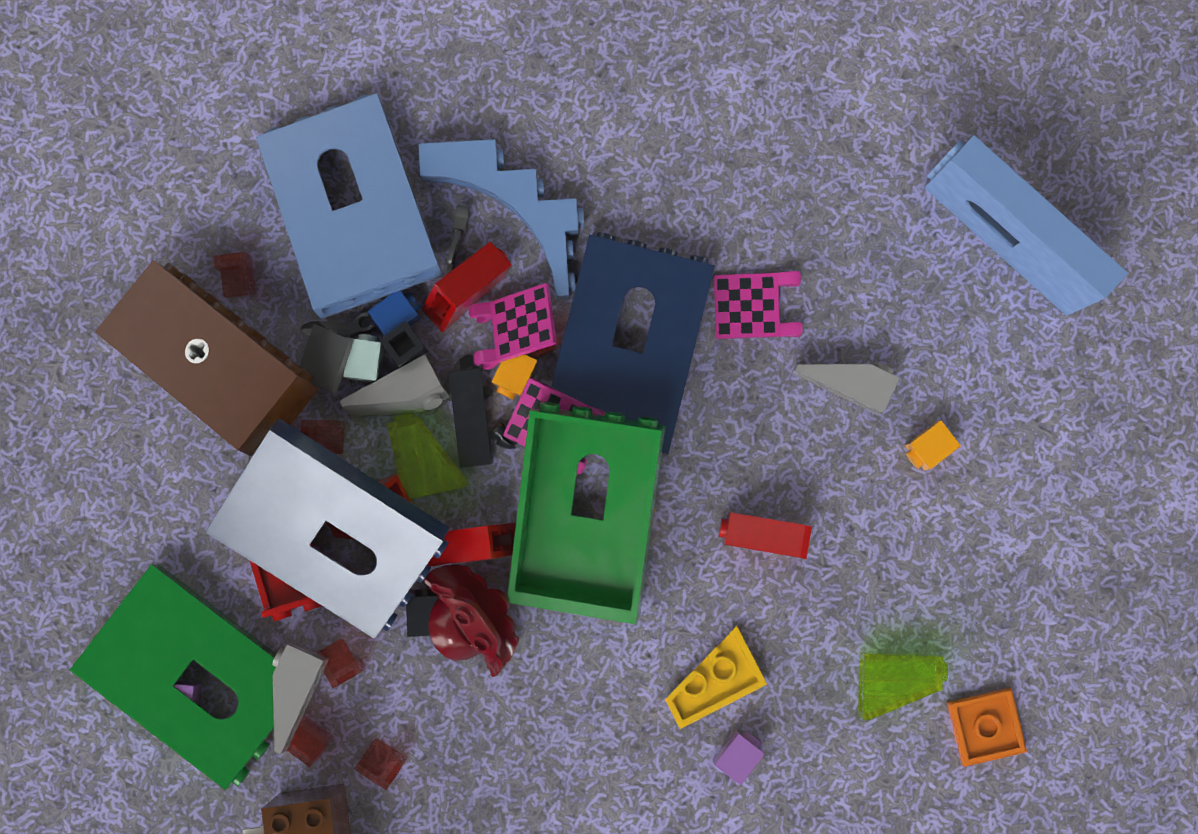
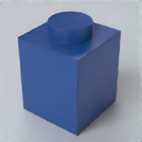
M401 290L392 293L367 311L384 335H387L405 321L412 326L421 319L416 312L421 308L411 293L404 295Z

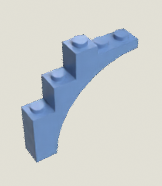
M496 139L418 144L420 176L423 182L451 183L472 188L496 199L514 212L532 231L546 255L553 274L557 300H569V291H575L574 272H568L567 259L574 258L573 241L566 240V237L579 236L578 227H584L583 207L577 208L576 198L539 201L538 198L544 197L543 178H537L536 169L499 171V168H505L504 150L498 149Z

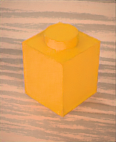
M524 354L501 362L492 380V383L498 386L496 392L512 400L515 395L521 397L529 378H532L539 364L538 360Z
M942 420L934 422L905 444L909 450L906 453L909 461L917 469L922 467L924 471L931 470L961 447Z

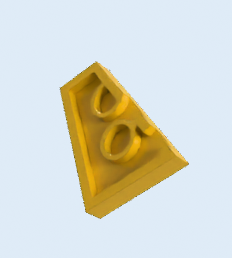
M737 626L665 699L679 729L767 685Z

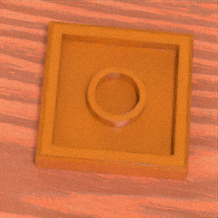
M1007 687L946 702L963 767L1027 752L1012 688Z

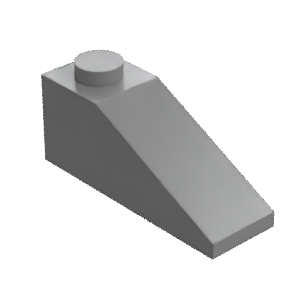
M423 355L340 400V403L351 417L408 414L435 409L441 405L443 400L449 398V395L434 366L427 356Z
M878 362L875 366L872 364H798L792 371V374L877 415L884 413L900 380L899 377L893 375L894 370Z
M295 643L287 644L285 648L280 647L272 663L276 667L273 673L274 750L279 754L288 750L329 660Z

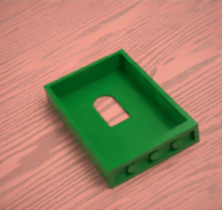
M540 402V406L536 405L529 411L507 596L509 603L636 625L641 613L666 425L658 424V419L651 417H638V421L625 419V414L619 412H605V416L592 414V409L586 407H573L572 411L559 409L560 404ZM589 454L603 457L609 465V479L603 520L572 515L578 464L584 456Z
M151 564L69 671L224 790L232 787L233 784L239 787L250 773V770L246 767L255 757L259 760L271 745L267 740L274 732L273 673L276 667L272 663L276 653L161 565ZM193 660L236 693L238 708L231 717L226 719L215 718L173 686Z

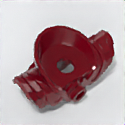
M443 565L431 570L423 582L439 597L431 610L428 625L430 638L435 648L444 657L454 661L468 660L481 654L484 657L487 668L490 670L491 676H498L506 663L511 660L519 643V638L514 632L516 627L514 620L507 615L510 604L506 594L501 590L488 588L486 581L480 575L470 571L469 567L465 565Z

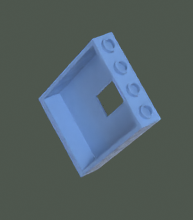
M377 93L359 96L354 102L343 106H331L323 113L312 117L304 116L298 118L293 124L282 128H270L264 134L256 137L312 308L320 319L443 275L388 118ZM339 149L345 152L349 158L363 200L332 211L318 170V160L327 150Z
M975 135L967 143L960 139L926 176L931 181L925 186V189L1066 316L1105 299L1128 274L1125 269Z

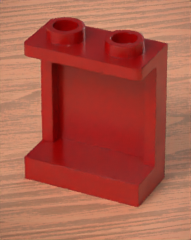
M250 561L264 611L261 612L263 618L272 616L275 622L293 616L291 609L303 606L306 612L322 607V605Z

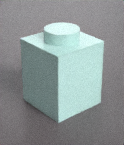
M359 334L358 339H352L354 341L344 369L345 378L372 383L381 379L385 347L381 342H377V336Z

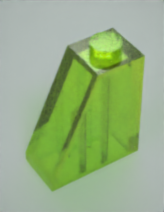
M406 413L395 416V422L387 424L398 477L410 500L470 486L467 477L422 418L414 417L413 413Z
M859 651L858 717L862 720H872L943 690V682H947L948 679L947 662H943V656L938 654Z

